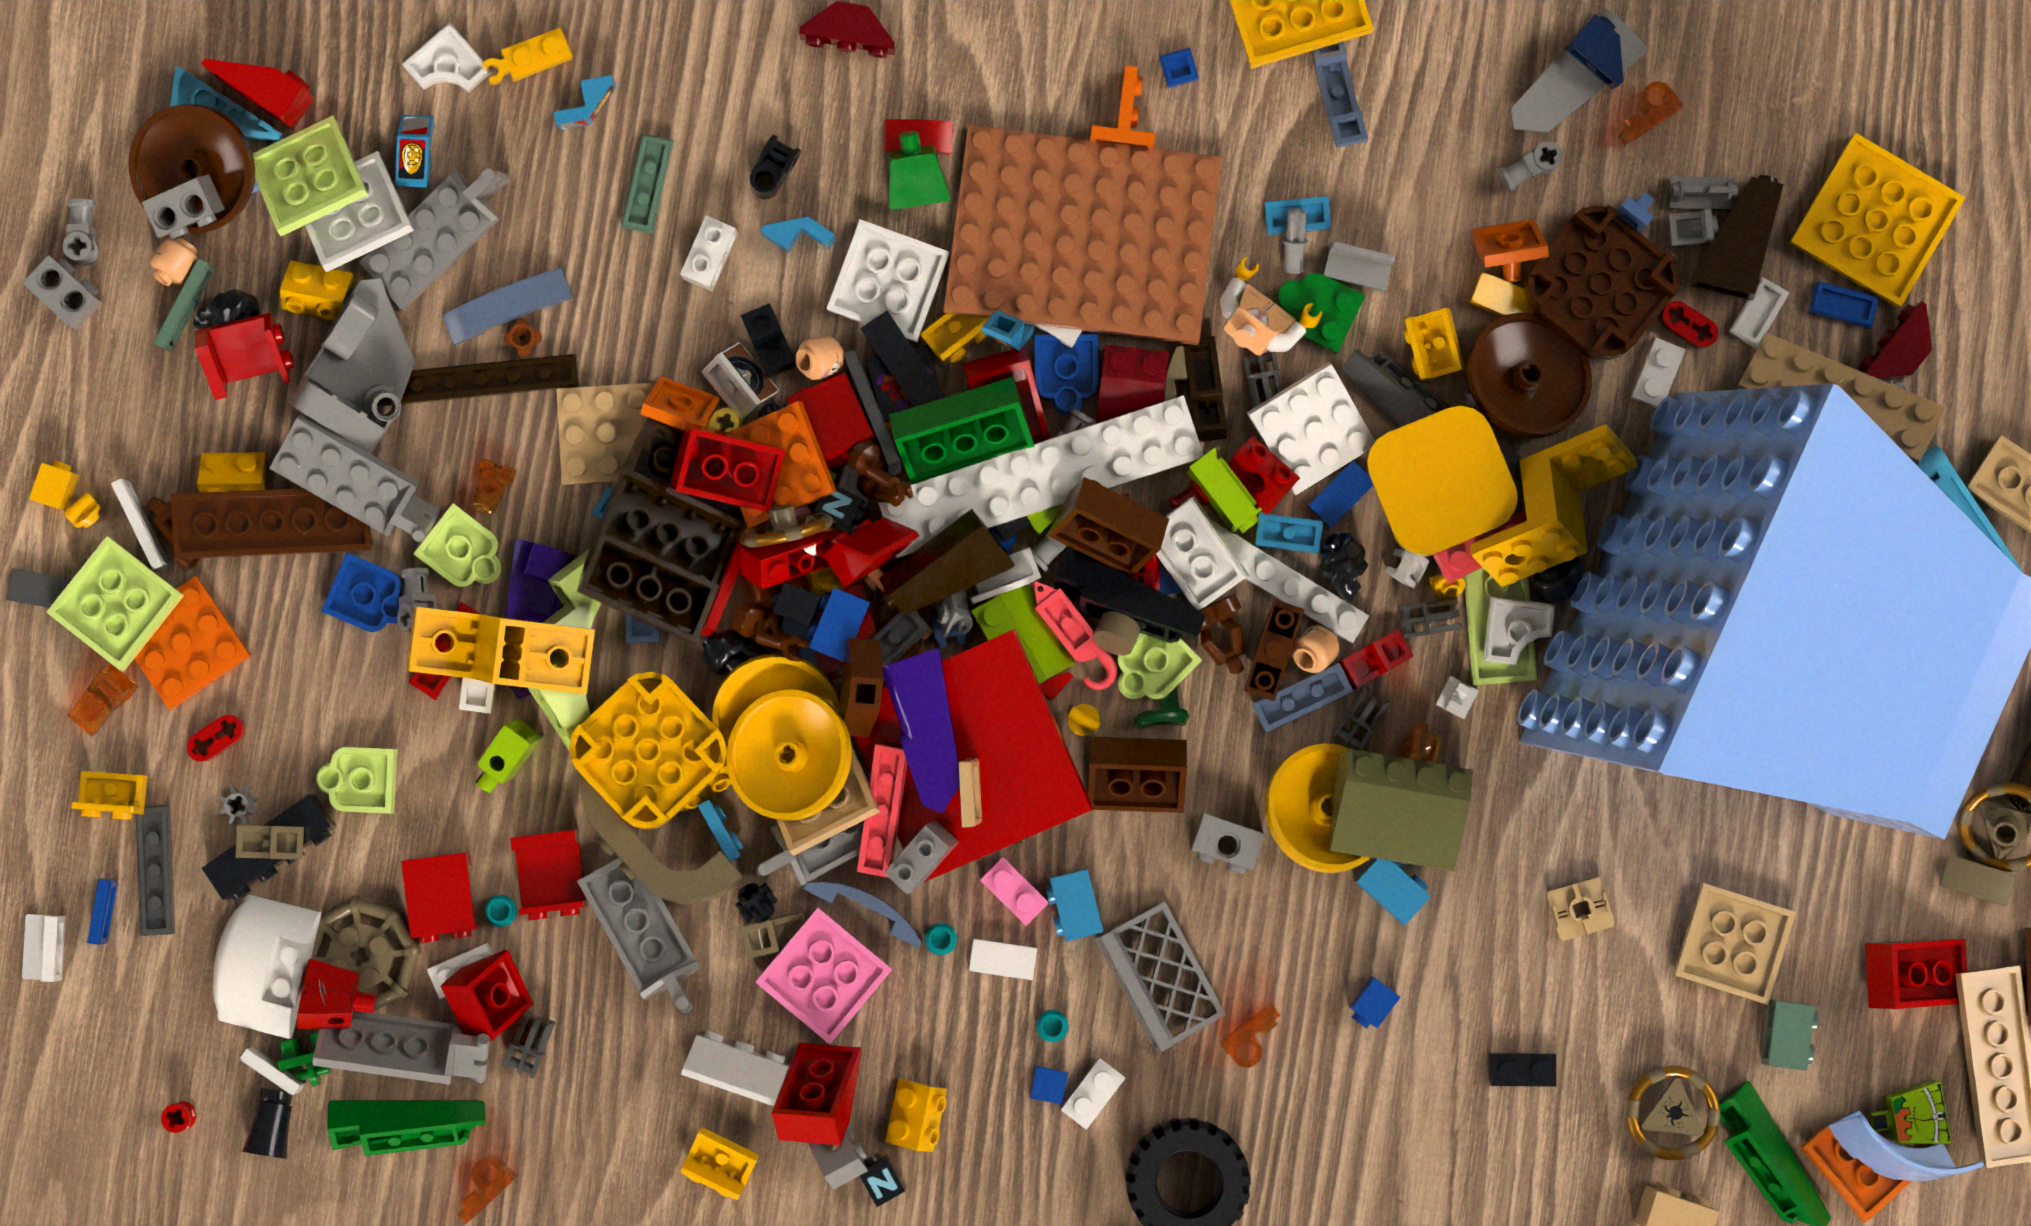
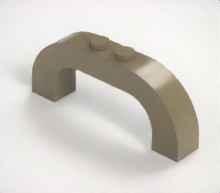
M582 776L581 800L589 823L601 838L597 843L609 857L614 853L622 861L618 867L630 880L636 877L645 888L656 896L678 904H700L712 901L726 894L742 880V874L721 851L702 867L693 871L678 872L665 867Z

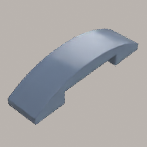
M1344 41L1313 50L1312 57L1320 94L1336 148L1368 142L1362 111H1359L1347 64V52Z
M558 268L487 293L443 314L442 317L453 344L457 345L484 334L486 330L541 308L545 310L570 300L573 296L562 268Z
M819 881L807 882L803 888L831 904L838 893L895 921L890 931V934L917 948H919L922 942L918 933L901 913L884 900L865 890L842 883Z

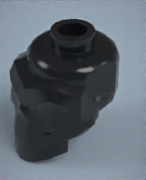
M232 289L216 295L206 309L199 308L194 317L193 325L200 330L260 315V305L257 298L252 294Z
M1335 533L1330 535L1323 543L1324 548L1321 552L1319 570L1327 578L1328 582L1334 586L1337 593L1345 601L1349 602L1361 589L1357 578L1368 567V563L1364 559L1366 550L1353 534L1341 533L1338 535Z
M1575 557L1570 561L1550 567L1543 572L1533 574V583L1539 597L1550 603L1563 602L1569 599L1575 593L1577 583L1582 579L1581 562L1579 558Z
M728 629L718 634L713 632L708 638H705L702 643L704 649L701 659L715 674L728 675L738 665L749 660L748 658L769 654V652L750 637H743L733 629Z

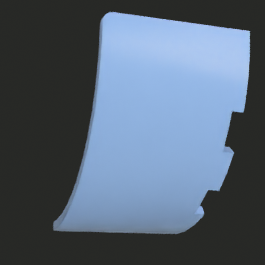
M1860 1110L1828 1125L1834 1137L1851 1157L1859 1159L1863 1164L1870 1167L1873 1172L1894 1180L1931 1181L1973 1171L1985 1166L1983 1161L1955 1167L1944 1144H1935L1926 1148H1910L1895 1144L1878 1134L1869 1125Z

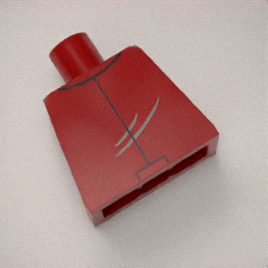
M309 958L297 1012V1028L348 1029L352 1025L354 1011L374 1013L376 994L358 992L360 976L358 973Z

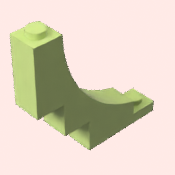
M589 549L547 580L564 607L543 623L591 629L601 603L576 592ZM556 649L551 653L550 662L554 667H560L565 662V653L561 649ZM528 688L569 750L571 734L579 723L591 715L586 694Z

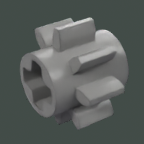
M230 786L231 794L228 797H219L224 802V808L219 811V814L230 815L229 824H234L238 817L241 818L243 824H249L248 816L260 813L255 809V802L260 797H251L249 795V786H245L241 793L238 792L235 786ZM242 799L241 803L246 806L245 810L237 811V806L233 805L234 800Z

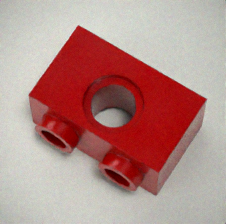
M1253 435L1227 463L1257 502L1256 506L1258 508L1261 507V511L1266 515L1273 510L1300 479L1297 474Z

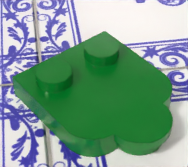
M1311 273L1305 276L1301 282L1291 280L1284 283L1278 292V301L1287 313L1297 319V322L1300 321V315L1304 307L1309 303H1313L1311 310L1308 312L1310 316L1316 317L1322 311V316L1316 327L1306 328V333L1302 338L1337 354L1366 295L1323 274Z

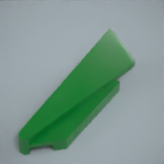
M1750 1081L1743 1083L1719 1101L1721 1110L1720 1121L1732 1133L1724 1141L1781 1220L1791 1224L1800 1221L1811 1226H1826L1831 1220L1830 1214Z
M331 1100L328 1103L327 1131L332 1149L338 1150L362 1144L365 1156L462 1145L469 1139L470 1131L475 1126H483L486 1123L485 1102L482 1100Z

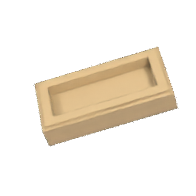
M966 758L959 762L962 827H974L982 822L978 758Z

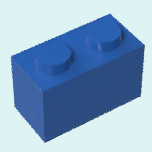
M833 588L831 593L825 591L818 608L824 611L820 622L813 621L806 637L807 640L811 641L809 648L844 662L847 637H857L871 602L837 588Z

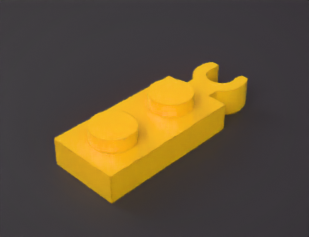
M559 27L502 49L501 55L503 59L489 58L482 63L483 70L490 67L498 70L496 76L489 78L490 85H497L504 79L505 75L510 74L512 81L515 82L573 59V55Z

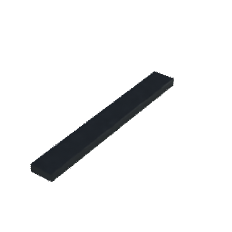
M885 311L861 328V331L913 407L946 397L888 311ZM1025 516L995 526L1004 542H1006L1031 525V522Z

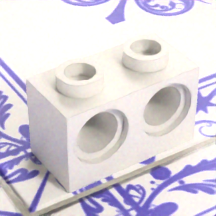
M705 216L680 273L683 280L713 292L737 238L736 228Z

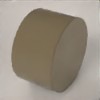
M1109 611L1102 614L1093 634V640L1100 648L1109 653L1121 656L1129 655L1134 648L1141 629L1139 624L1131 617L1119 612Z

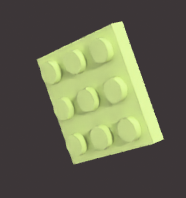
M333 115L253 153L255 179L280 236L290 233L368 195L339 124Z
M106 536L46 613L118 670L124 672L184 595L112 538Z

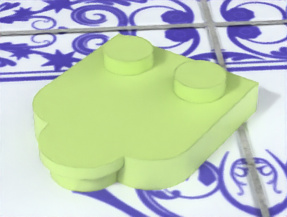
M452 503L414 552L416 557L458 587L469 586L474 581L481 584L492 583L501 573V563L497 556H495L498 550L496 536L454 503Z
M1139 633L1132 652L1129 655H1118V665L1122 670L1118 679L1119 690L1129 699H1140L1145 695L1151 699H1163L1202 662V659L1181 638L1178 642L1168 643Z
M340 748L332 755L331 762L319 769L316 777L317 785L322 792L329 794L331 805L339 811L394 814L398 749Z

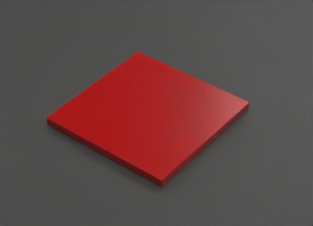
M1015 629L942 661L959 762L966 758H978L982 822L974 827H962L960 788L943 813L923 806L909 765L907 764L897 833L903 850L925 825L935 820L959 842L924 882L1094 809ZM887 686L882 689L880 712L869 737L854 736L870 775L875 744L881 743L902 747L900 741L902 729Z

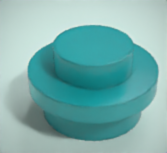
M495 895L485 905V917L494 926H507L517 916V905L507 895Z
M946 923L932 925L925 934L927 948L936 955H946L956 946V932Z
M1047 1010L1039 1016L1036 1028L1043 1040L1057 1042L1066 1036L1069 1024L1062 1012Z

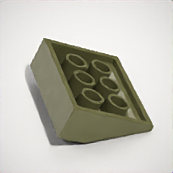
M1349 748L1338 756L1329 851L1455 871L1471 801L1473 770Z

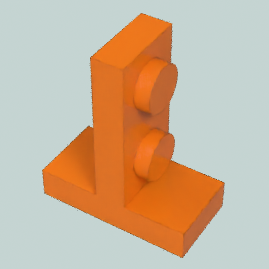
M1125 65L1117 128L1092 125L1090 141L1142 146L1148 149L1154 148L1155 133L1130 130V127H1137L1139 108H1133L1134 95L1141 96L1143 77L1137 76L1138 67Z

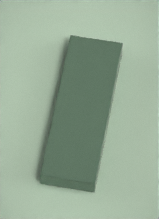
M642 134L621 228L653 235L673 150V140Z
M198 258L153 344L168 352L173 351L215 272V267Z

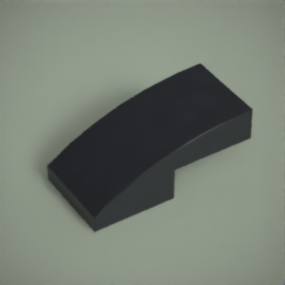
M770 303L740 315L767 378L797 366Z

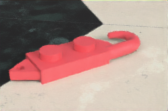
M1034 581L1036 600L1034 609L1071 657L1080 662L1089 661L1097 657L1106 669V676L1103 680L1095 682L1085 677L1083 682L1089 688L1095 690H1103L1110 687L1117 676V664L1112 655L1094 642V631L1061 588L1054 589ZM1038 586H1042L1043 590L1041 592L1037 590Z

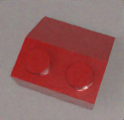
M885 517L873 523L868 519L853 529L855 533L848 535L847 532H843L831 540L832 547L823 556L845 588L890 563L896 558V555L919 537V534L916 530Z
M502 950L460 968L440 985L463 1034L478 1036L484 1033L489 1035L490 1041H493L534 1005L508 950Z

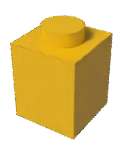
M53 460L52 465L41 462L29 499L66 511L70 506L80 475L70 472L71 465Z

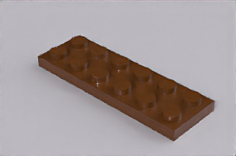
M304 488L170 494L174 560L372 550L371 529L369 525Z

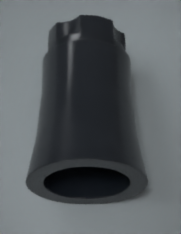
M261 1088L260 1101L257 1100L254 1117L242 1152L287 1159L289 1123L293 1107L289 1105L293 1095L285 1091Z

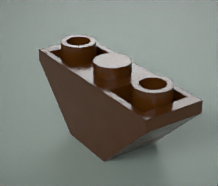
M1273 599L1254 652L1244 692L1275 701L1305 609Z
M847 637L838 713L845 722L850 736L869 737L880 712L884 681L880 640Z

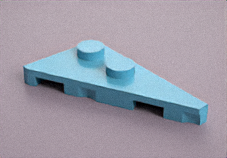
M175 67L170 107L181 104L208 106L229 117L240 128L246 138L269 141L282 140V133L198 80L181 67Z

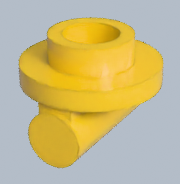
M86 492L62 514L76 528L82 526L87 528L99 518L100 505Z
M1443 574L1429 577L1431 588L1440 599L1456 598L1465 589L1464 578L1448 585Z
M1088 704L1073 706L1067 716L1069 728L1079 736L1095 734L1101 724L1099 713L1093 706Z

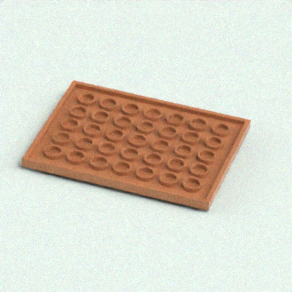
M968 125L944 313L988 318L996 310H999L1025 321L1027 324L1199 345L1222 157Z

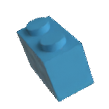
M1373 859L1354 882L1402 925H1406L1431 897L1426 892L1429 886L1417 875L1414 874L1410 878L1401 869L1405 866L1403 863Z
M1088 869L1049 878L1051 885L1045 886L1049 904H1056L1059 916L1053 918L1057 936L1064 935L1067 942L1104 932Z

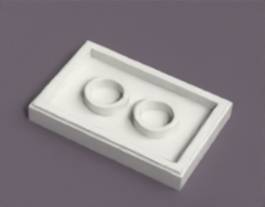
M1195 496L1189 498L1165 516L1169 518L1161 550L1156 555L1194 609L1200 611L1250 575Z

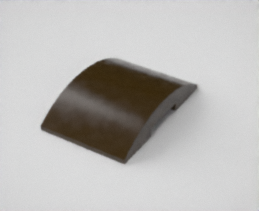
M647 417L606 504L587 554L576 592L692 644H697L719 588L718 581L738 530L743 527L745 519L740 506L676 492L671 487L670 482L683 432Z

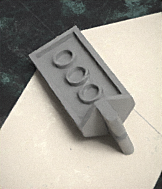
M485 169L471 183L459 171H454L408 215L414 231L370 251L359 263L373 279L381 278L386 293L401 310H405L501 219L489 200L500 189L510 183V175L506 172Z
M301 413L296 418L269 468L388 537L395 526L411 534L415 541L422 542L442 512L439 505H431L414 495L420 484L419 481Z
M871 775L866 777L868 784H870ZM864 821L794 856L788 850L779 825L770 828L781 852L757 864L754 872L757 876H766L788 864L799 885L802 886L859 855Z
M619 858L578 880L580 888L643 1000L668 990L676 1007L684 1015H690L694 1007L680 982L701 967L662 898L645 888L636 877L630 880L618 867L622 863Z
M354 1011L350 1028L319 1029L313 1055V1066L449 1085L453 1075L473 1078L475 1082L482 1083L486 1080L490 1037L484 1033L478 1036L460 1034L461 1028L458 1024Z

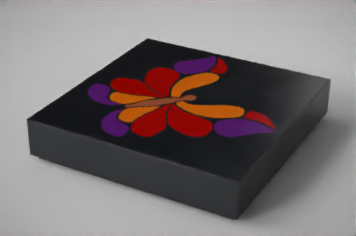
M928 345L913 348L939 386ZM880 357L867 359L865 363L874 397L884 422L890 421V414L913 408Z

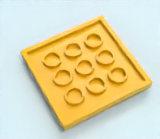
M1228 0L1250 69L1373 33L1374 30L1364 0Z
M1855 132L1852 134L1788 243L1893 306L1900 308L1966 197Z

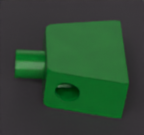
M906 131L899 134L901 150L889 152L888 200L890 210L950 201L948 186L934 146H921L918 131Z

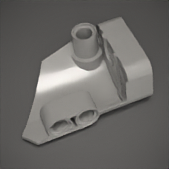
M381 278L359 280L321 342L322 347L287 401L297 410L370 454L374 451L392 420L396 419L401 412L400 402L415 363ZM384 397L390 398L392 400V409L386 414L378 413V401Z

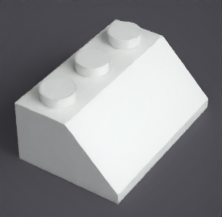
M706 1030L704 1035L700 1033L696 1035L681 1075L771 1106L775 1105L790 1064L784 1062L785 1056L771 1051H767L766 1056L753 1052L755 1046L736 1040L735 1045L724 1042L723 1035Z

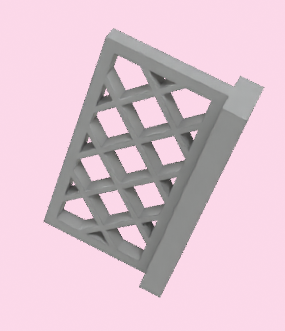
M1165 901L1095 938L1155 1053L1167 1050L1177 1042L1226 1016ZM1159 911L1162 912L1167 921L1164 934L1147 930L1150 917ZM1144 920L1142 928L1134 926ZM1128 928L1141 932L1136 950L1125 947L1118 934ZM1170 929L1173 932L1175 938L1169 936ZM1146 934L1162 939L1158 956L1141 952ZM1167 940L1180 945L1182 954L1179 963L1162 958ZM1128 952L1135 954L1133 961L1130 958ZM1139 956L1156 960L1151 978L1142 976L1137 971L1136 966ZM1185 959L1188 960L1190 966L1184 965ZM1161 962L1178 967L1173 985L1156 980ZM1182 969L1195 973L1198 979L1195 991L1178 987ZM1143 981L1150 982L1148 989ZM1155 984L1171 989L1167 1007L1155 1004L1151 996ZM1201 986L1206 995L1199 993ZM1176 991L1193 996L1188 1014L1171 1009ZM1198 997L1210 1001L1215 1011L1213 1015L1205 1019L1193 1015ZM1158 1009L1165 1011L1164 1018ZM1170 1013L1187 1018L1184 1030L1175 1036H1172L1167 1027ZM1192 1020L1199 1021L1197 1024L1190 1027Z

